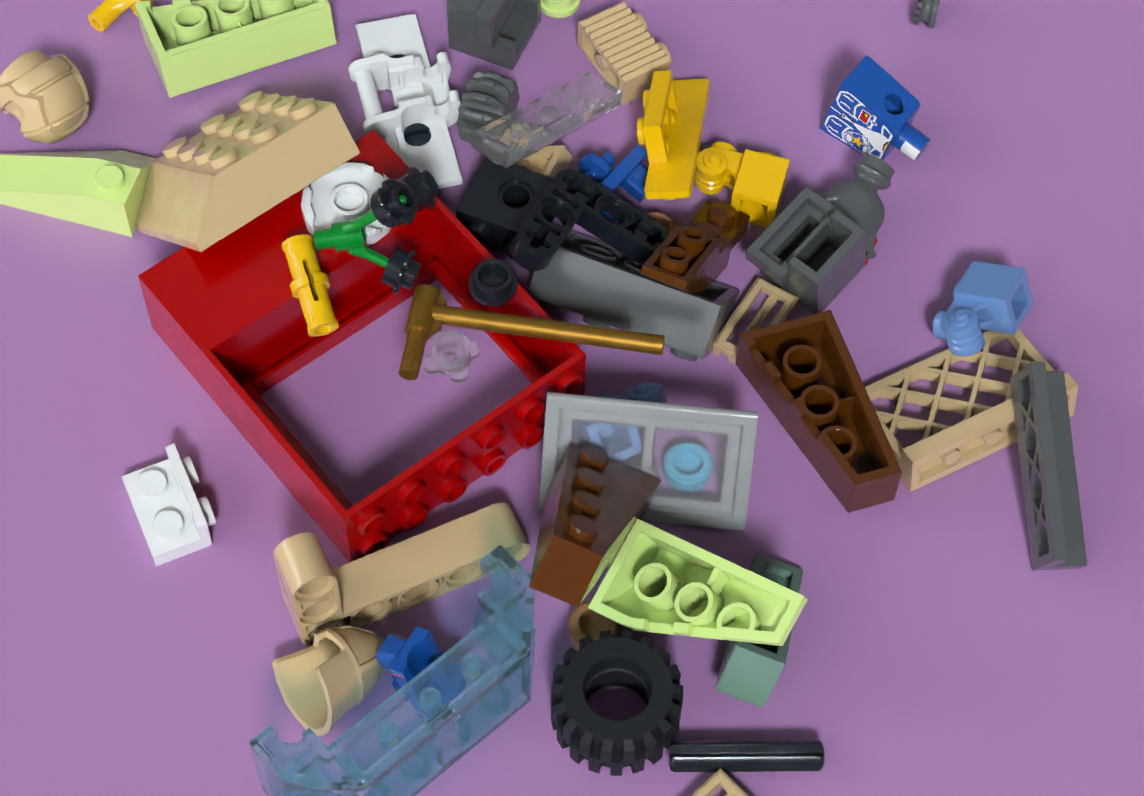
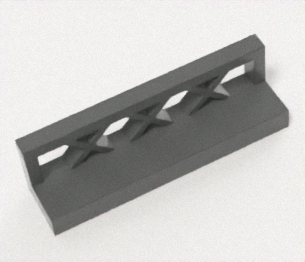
M1033 362L1010 377L1033 571L1080 569L1087 566L1064 371L1046 372L1045 362Z

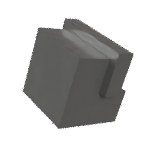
M448 0L449 48L513 70L541 21V0Z
M806 186L746 250V259L760 269V275L775 286L798 297L799 304L811 313L816 314L823 312L865 266L867 231L846 217L837 207Z

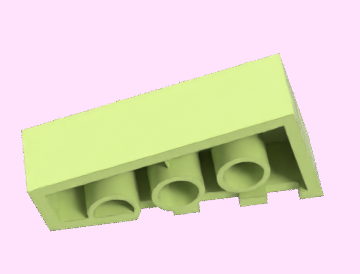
M172 0L170 5L152 7L150 1L134 3L144 42L169 98L337 44L328 0Z

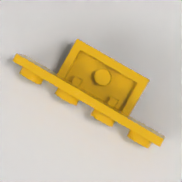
M672 70L654 71L650 90H644L643 110L645 115L637 120V138L639 145H646L649 159V168L644 187L646 199L674 200L691 196L711 89L709 79L673 80Z

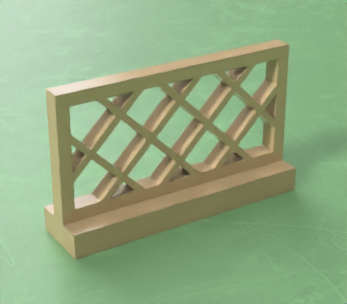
M1019 329L1015 335L986 331L982 333L985 345L980 352L966 357L957 356L947 349L865 386L871 401L878 398L898 401L894 414L876 411V414L902 470L900 480L910 492L1018 442L1011 379L1010 383L982 377L985 366L1012 370L1013 376L1033 362H1045L1046 372L1055 371ZM1007 339L1018 351L1016 358L989 353L991 346ZM958 361L979 364L976 376L950 372L949 369L952 364ZM1067 372L1064 376L1070 418L1074 416L1079 385ZM919 379L939 382L935 395L909 390L910 383ZM945 384L972 389L969 402L942 397ZM979 391L1006 396L1004 402L994 407L976 404ZM904 403L930 407L931 411L928 421L901 416ZM938 409L965 415L963 421L953 426L935 423ZM897 428L923 433L924 436L922 440L903 448L895 438Z

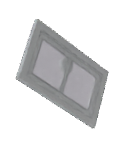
M547 392L538 511H543L547 490L571 442L581 447H596L605 452L610 459L662 480L642 521L745 531L758 412Z

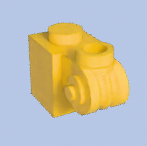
M715 142L710 148L699 152L694 183L700 192L709 195L718 194L725 186L733 191L731 206L736 211L749 215V224L767 228L777 218L786 187L790 159L778 157L769 152H756L745 149L744 153H739L729 143Z

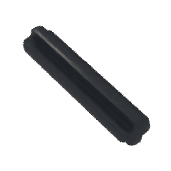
M819 740L673 741L669 746L668 758L670 770L673 772H717L720 768L724 772L820 771L824 765L823 743Z

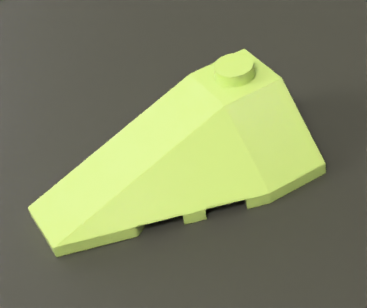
M637 519L588 608L632 631L783 646L808 599L793 590Z

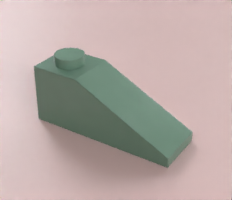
M758 552L756 553L750 571L799 593L803 575L802 569ZM792 630L783 646L728 640L722 656L715 690L731 695L735 699L764 708L786 664Z

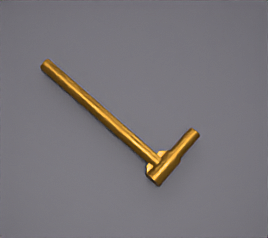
M422 284L418 285L414 291L405 328L407 339L398 374L406 380H416L418 378L426 341L432 335L441 331L442 325L657 355L663 354L665 335L447 306L446 299L442 296L439 289L431 285Z

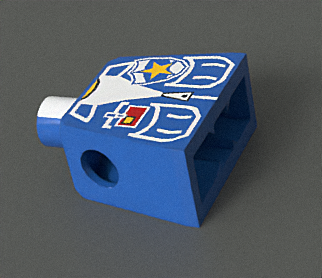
M867 55L841 83L820 127L825 133L857 152L870 154L881 160H884L894 148H897L910 159L916 161L931 141L930 138L911 125L921 106L919 100Z

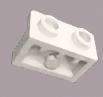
M174 443L165 446L167 460L121 476L156 566L213 545L208 527L216 524V520L206 496L197 499L192 486L200 482L190 456L181 459Z

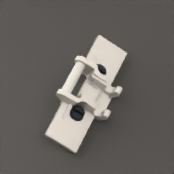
M416 14L356 24V32L363 58L352 62L348 71L351 80L357 84L366 119L363 122L365 135L374 130L381 138H384L385 142L408 167H415L420 172L427 170L434 177L439 189L463 184L448 127L458 121V108L461 105L458 91H450L448 79L451 66L447 53H438L436 56L437 63L430 67ZM388 90L391 92L395 110L382 112L377 91Z

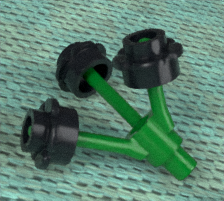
M415 167L407 168L408 173L397 180L387 179L383 181L382 187L371 196V211L352 220L332 223L329 229L313 232L314 244L317 250L335 248L337 252L349 250L350 255L367 259L384 267L385 271L381 282L393 287L392 293L394 294L400 291L401 286L408 290L412 288L422 263L415 260L417 251L414 249L408 252L397 247L391 258H388L367 248L366 226L376 220L389 228L400 226L403 223L404 225H409L414 221L416 213L419 211L435 208V197L439 195L438 185L434 177L427 170L420 172Z

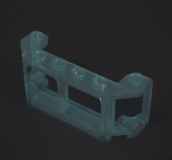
M501 545L481 559V570L490 579L491 587L489 591L484 589L478 594V604L484 610L477 616L474 630L329 746H326L310 727L302 733L303 739L297 743L281 741L271 725L252 739L249 745L262 790L266 795L415 796L531 701L536 629L533 627L535 589L529 587L531 575Z

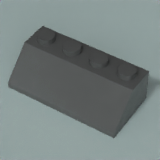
M571 230L548 266L543 270L534 271L528 294L539 299V305L547 310L557 313H566V310L583 315L582 320L588 325L607 328L611 325L622 330L665 335L664 345L671 347V354L684 360L696 361L697 358L704 359L713 351V344L724 328L740 290L714 281L700 292L688 293L642 275L643 265L635 262L601 240Z

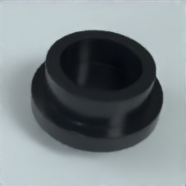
M499 259L482 261L476 266L469 277V291L472 297L477 302L486 306L506 304L515 296L518 289L516 273L506 262Z

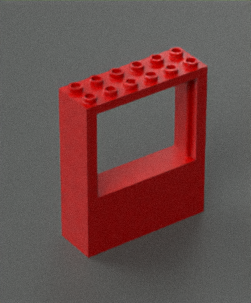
M374 130L355 141L360 153L347 161L374 167V172L381 174L383 177L384 173L389 179L394 180L408 173L407 168H409ZM303 188L202 252L183 247L138 275L152 328L350 563L384 549L388 541L403 530H413L423 523L428 513L444 502L451 503L461 497L472 482L483 475L490 476L496 473L511 455L522 448L529 449L535 446L544 436L547 392L585 395L586 355L575 343L485 331L533 384L353 506L262 399L261 394L412 297L418 285H430L436 280L463 308L548 320L553 319L519 283L515 296L509 302L500 306H486L477 302L472 297L469 291L470 274L482 261L495 258L437 196L435 197L436 206L434 209L429 210L427 208L416 213L415 219L411 224L404 225L403 223L400 226H395L375 244L367 246V248L388 258H391L397 247L408 252L413 249L417 251L415 260L422 263V267L412 288L408 290L401 286L400 291L394 294L392 293L393 287L381 282L385 271L384 267L367 259L350 255L349 250L337 252L335 248L316 249L313 235L307 230L302 216ZM306 234L312 237L313 248L320 270L327 274L330 282L327 292L339 327L334 332L324 336H309L300 301L293 297L290 289L293 279L285 252L282 250V243L296 235Z

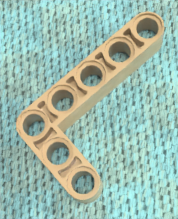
M496 503L335 569L331 568L318 537L315 533L311 532L299 533L283 540L274 549L273 556L283 601L302 643L305 646L311 647L315 638L313 634L321 630L344 625L364 628L519 563L530 553L531 546L510 505L507 503Z

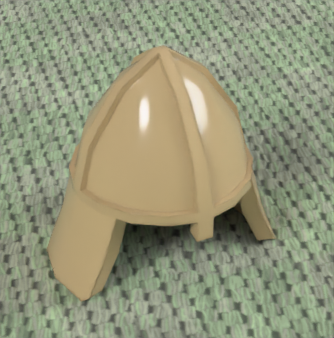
M347 625L326 628L313 634L315 637L313 646L274 659L272 662L276 683L286 705L295 719L308 732L316 736L327 735L342 717L359 705L373 690L385 670L375 658L377 651L385 640L373 631Z

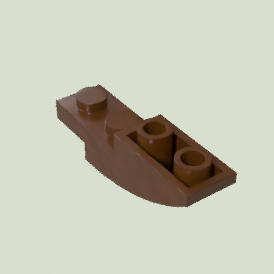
M707 201L686 227L678 224L643 264L641 274L688 293H697L704 290L726 269L731 250L747 231L750 216L736 211L731 205Z

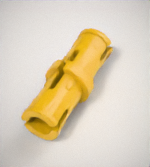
M306 234L296 235L282 243V250L285 252L293 279L290 289L293 297L300 301L309 336H324L334 332L339 327L327 292L330 282L327 274L320 270L313 248L312 237Z

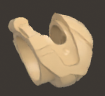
M32 50L15 59L0 75V112L13 114L21 123L20 131L24 134V138L33 142L54 144L71 136L86 121L90 107L87 103L90 100L88 90L80 71L64 54L47 56L41 50Z

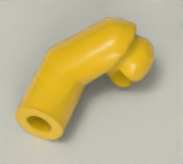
M104 0L88 15V20L96 30L104 32L128 8L137 16L134 3L150 1L153 7L154 0Z

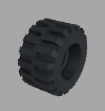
M611 630L600 631V637L597 641H593L589 635L579 640V651L570 647L564 653L563 665L557 664L553 674V684H551V722L553 730H557V741L561 748L564 749L570 746V758L577 764L584 758L589 761L588 770L600 773L602 766L611 767L610 776H622L623 767L628 766L631 767L633 774L643 771L646 759L653 765L662 758L663 747L669 749L670 743L675 741L676 730H679L683 703V685H680L681 674L677 665L670 666L671 655L664 648L657 652L654 651V640L645 635L640 642L633 640L634 632L622 630V637H612ZM616 685L635 691L644 700L646 707L632 718L611 720L595 713L586 700L598 689Z

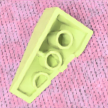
M124 150L0 153V204L133 237L137 229L135 224L151 162L157 158Z

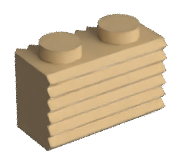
M625 1L578 22L577 45L623 105H627L630 101L634 102L637 98H642L644 90H650L654 71L669 70L672 61L667 47L661 41L655 43L654 38L650 36L643 16L639 12L632 13Z

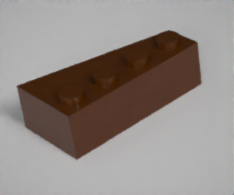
M828 310L741 333L736 357L737 367L846 511L850 513L894 500L902 470L832 311Z
M570 442L547 490L529 587L578 607L597 583L604 569L607 570L636 520L643 519L662 480L614 461L605 452L596 447H581Z

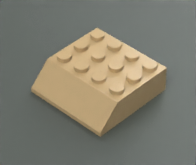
M258 91L243 98L238 103L240 109L226 117L225 114H219L200 125L202 132L189 140L186 137H181L162 148L164 155L151 162L135 225L140 233L202 252L355 157L360 151L334 102L319 101L314 98H297L296 95L289 97L280 96L279 93L263 94L262 91Z

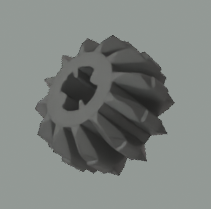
M477 71L467 82L465 92L461 94L462 101L458 108V133L461 140L470 142L471 145L484 149H498L506 131H511L512 127L515 126L514 121L518 113L517 104L520 99L516 81L502 74L490 71L487 73Z

